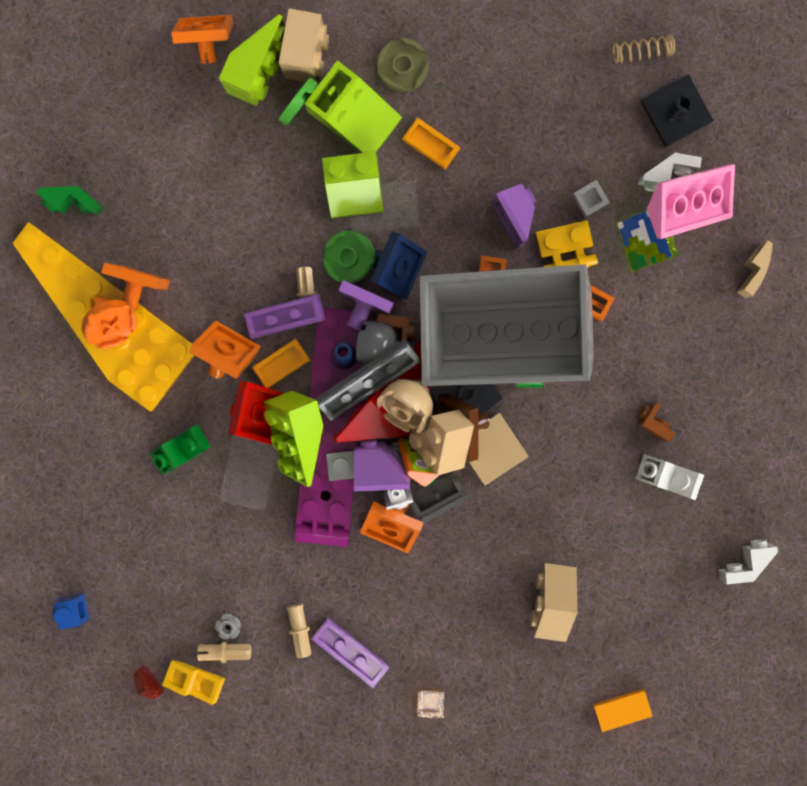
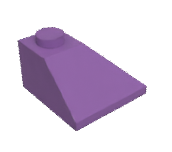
M523 184L497 193L492 202L494 209L517 249L521 248L528 240L535 209L533 203L536 202L529 188L525 189Z
M370 439L356 442L354 449V491L410 489L411 477L406 474L400 454L383 440Z

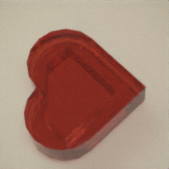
M141 666L134 672V681L139 695L155 700L163 694V687L146 666Z

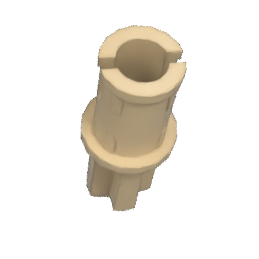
M309 266L297 268L299 293L296 296H299L300 299L317 294V292H314L312 268Z
M303 603L287 606L291 627L289 634H292L295 654L297 658H305L311 655V647L308 636L310 627L306 625Z
M223 641L222 644H199L197 652L208 653L197 654L198 661L221 660L222 663H226L227 660H249L252 649L250 644H227L226 641Z

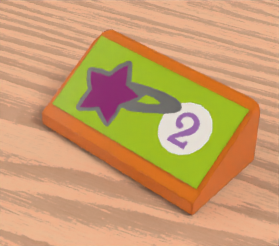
M400 438L398 440L406 474L420 485L426 487L438 476L410 446L409 439Z

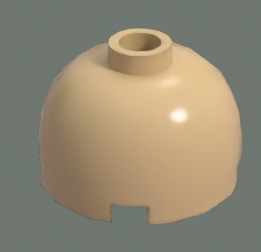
M402 379L392 382L377 399L378 408L384 407L388 413L383 416L395 427L409 432L411 428L417 429L416 433H420L432 416L433 401L426 387L422 386V383Z

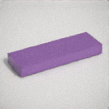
M319 294L244 314L250 339L326 320Z
M328 617L311 638L312 641L372 688L389 669L388 664Z

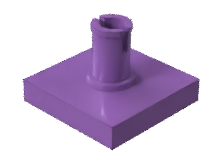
M344 280L339 288L341 295L356 303L351 317L346 324L347 326L358 331L363 330L364 325L362 323L367 320L371 310L391 315L394 308L393 302Z

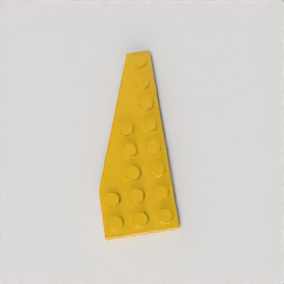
M28 222L13 242V245L108 381L147 410L153 412L194 357L193 354L189 353L192 343L139 303L138 309L133 310L137 317L136 329L133 333L130 332L127 335L128 339L125 342L105 349L97 348L96 345L88 343L83 335L81 326L85 315L91 310V298L103 296L106 301H122L124 292Z

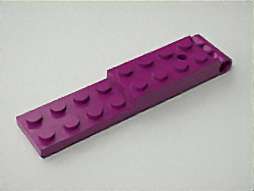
M323 308L326 320L317 322L310 398L312 399L317 398L359 370L358 368L363 367L362 362L356 360L352 367L340 369L332 363L330 357L333 347L339 343H349L356 349L359 331L346 325L353 311ZM369 313L367 320H371L372 313ZM345 349L340 350V353L338 355L340 357L347 356L348 352H346ZM362 401L332 421L319 408L323 429L312 484L306 487L300 483L295 542L348 547L354 479L329 481L327 453L354 451L356 442L359 441L335 442L333 441V436L339 433L348 423V419L362 404ZM322 491H329L331 493V498L324 499L322 497Z

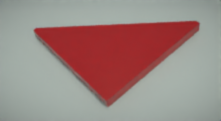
M421 339L413 347L420 360ZM422 360L374 392L350 416L348 423L341 431L333 436V441L348 442L409 436L411 430L409 432L403 431L386 420L383 415L388 412L383 406L378 408L377 399L392 382L405 379L422 383ZM425 386L431 397V386Z

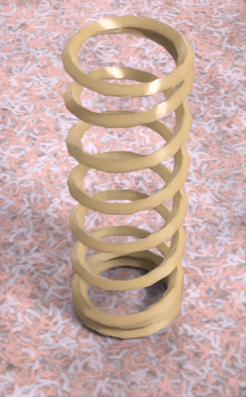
M667 34L666 37L661 35L658 40L651 37L648 42L642 38L639 44L636 40H632L630 46L626 41L621 46L615 42L612 52L615 54L616 46L617 61L614 55V62L618 64L620 58V63H623L622 49L624 44L628 48L629 61H632L631 48L633 42H635L638 49V60H641L640 48L642 41L646 44L647 58L650 59L651 40L655 42L657 48L656 57L659 58V41L661 38H663L666 46L665 55L667 57L672 56L675 52L674 37L671 34Z

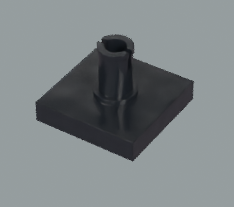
M689 74L640 101L665 148L714 121Z
M492 384L433 386L431 388V394L437 401L438 395L448 393L477 407L478 414L480 412H487L503 399Z

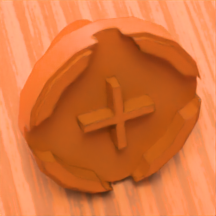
M103 296L91 298V310L85 315L81 326L83 335L88 343L96 345L97 348H112L125 342L128 339L127 335L130 332H134L137 325V317L132 307L126 302L120 300L106 301Z

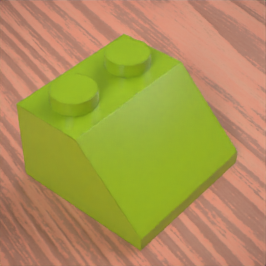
M376 151L322 158L331 219L384 212Z

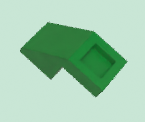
M78 186L39 188L36 191L43 198L41 204L53 213L57 210L64 214L73 203L85 214L92 212L98 216L104 209L92 196Z
M197 424L187 429L178 437L160 445L150 452L153 464L160 470L163 476L200 455L211 446Z

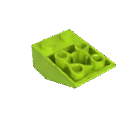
M278 14L229 54L219 76V80L228 94L254 106H257L259 100L263 101L269 88L266 85L269 77H274L279 67L277 59L281 52L286 26L283 16Z
M338 60L304 103L310 115L360 153L377 152L402 119L360 77Z
M289 391L264 401L266 408L264 416L272 430L271 442L279 456L277 461L279 470L282 474L309 487L312 484L323 423L317 400L294 391Z

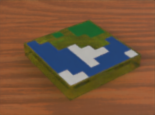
M647 209L616 222L632 272L679 256L673 236L663 239L656 237Z

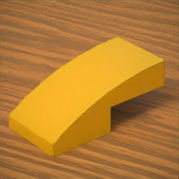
M172 660L162 686L183 696L190 694L213 705L218 700L225 678L189 664Z

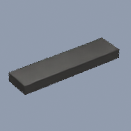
M404 339L315 398V400H317L319 408L332 421L420 363L421 360L406 339Z

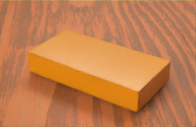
M418 117L402 138V141L444 170L447 169L461 148Z
M295 338L253 366L252 369L264 387L270 388L311 360Z
M643 689L593 704L602 732L653 717Z

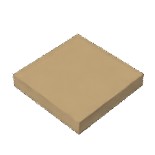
M500 413L489 419L490 424L487 429L478 430V460L469 462L485 486L529 457Z

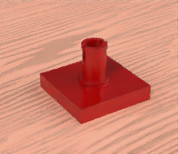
M239 381L235 403L230 407L231 422L228 434L272 445L271 436L273 434L264 416L266 411L264 401L284 393L247 381Z

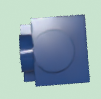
M84 594L58 598V601L54 603L52 614L54 621L58 623L59 630L80 626L89 620Z

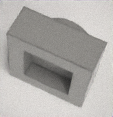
M597 180L572 194L585 218L610 203Z
M354 451L327 453L329 481L354 479Z

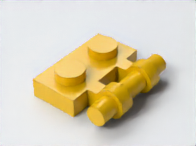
M588 220L535 233L541 259L551 257L553 264L543 267L586 264L588 269V266L598 264L596 254L588 256L584 254L585 248L594 246ZM574 251L575 259L562 261L560 254Z

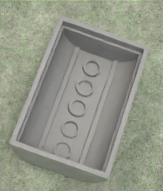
M586 264L420 276L422 386L590 381L594 356L592 294Z

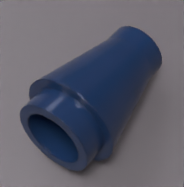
M349 343L335 345L330 355L332 363L340 369L352 367L357 360L356 349ZM342 349L348 352L345 357H340L338 354Z

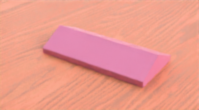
M735 164L659 182L647 207L656 237L663 239L732 218Z

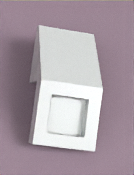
M674 153L645 173L638 180V185H643L645 190L654 192L659 182L671 179L672 169L675 170V174L681 176L690 175L697 171L701 166L702 157Z
M644 454L635 479L696 500L704 475Z
M767 540L750 541L751 545L743 546L745 567L741 563L727 564L726 569H718L719 580L726 584L754 582L778 553L777 547L767 543Z

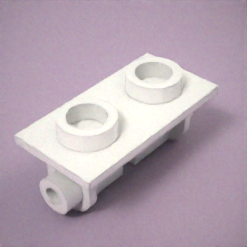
M410 489L383 490L387 510L391 508L402 509L413 502Z

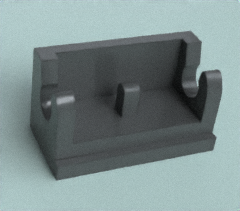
M453 471L436 480L435 484H429L412 493L413 502L410 504L419 521L424 524L468 500V497Z

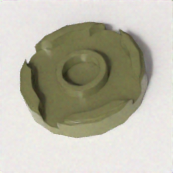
M399 38V40L386 43L378 55V75L384 85L397 92H410L420 87L427 78L429 71V60L424 47L415 40L408 38Z

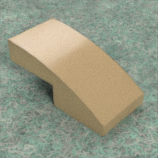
M769 240L760 243L744 264L752 270L751 274L737 291L744 298L754 296L766 275L773 245Z

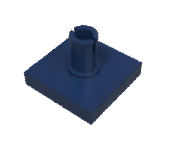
M392 231L383 252L375 250V256L379 257V259H375L373 267H376L370 282L401 299L407 300L427 255V251L403 235Z

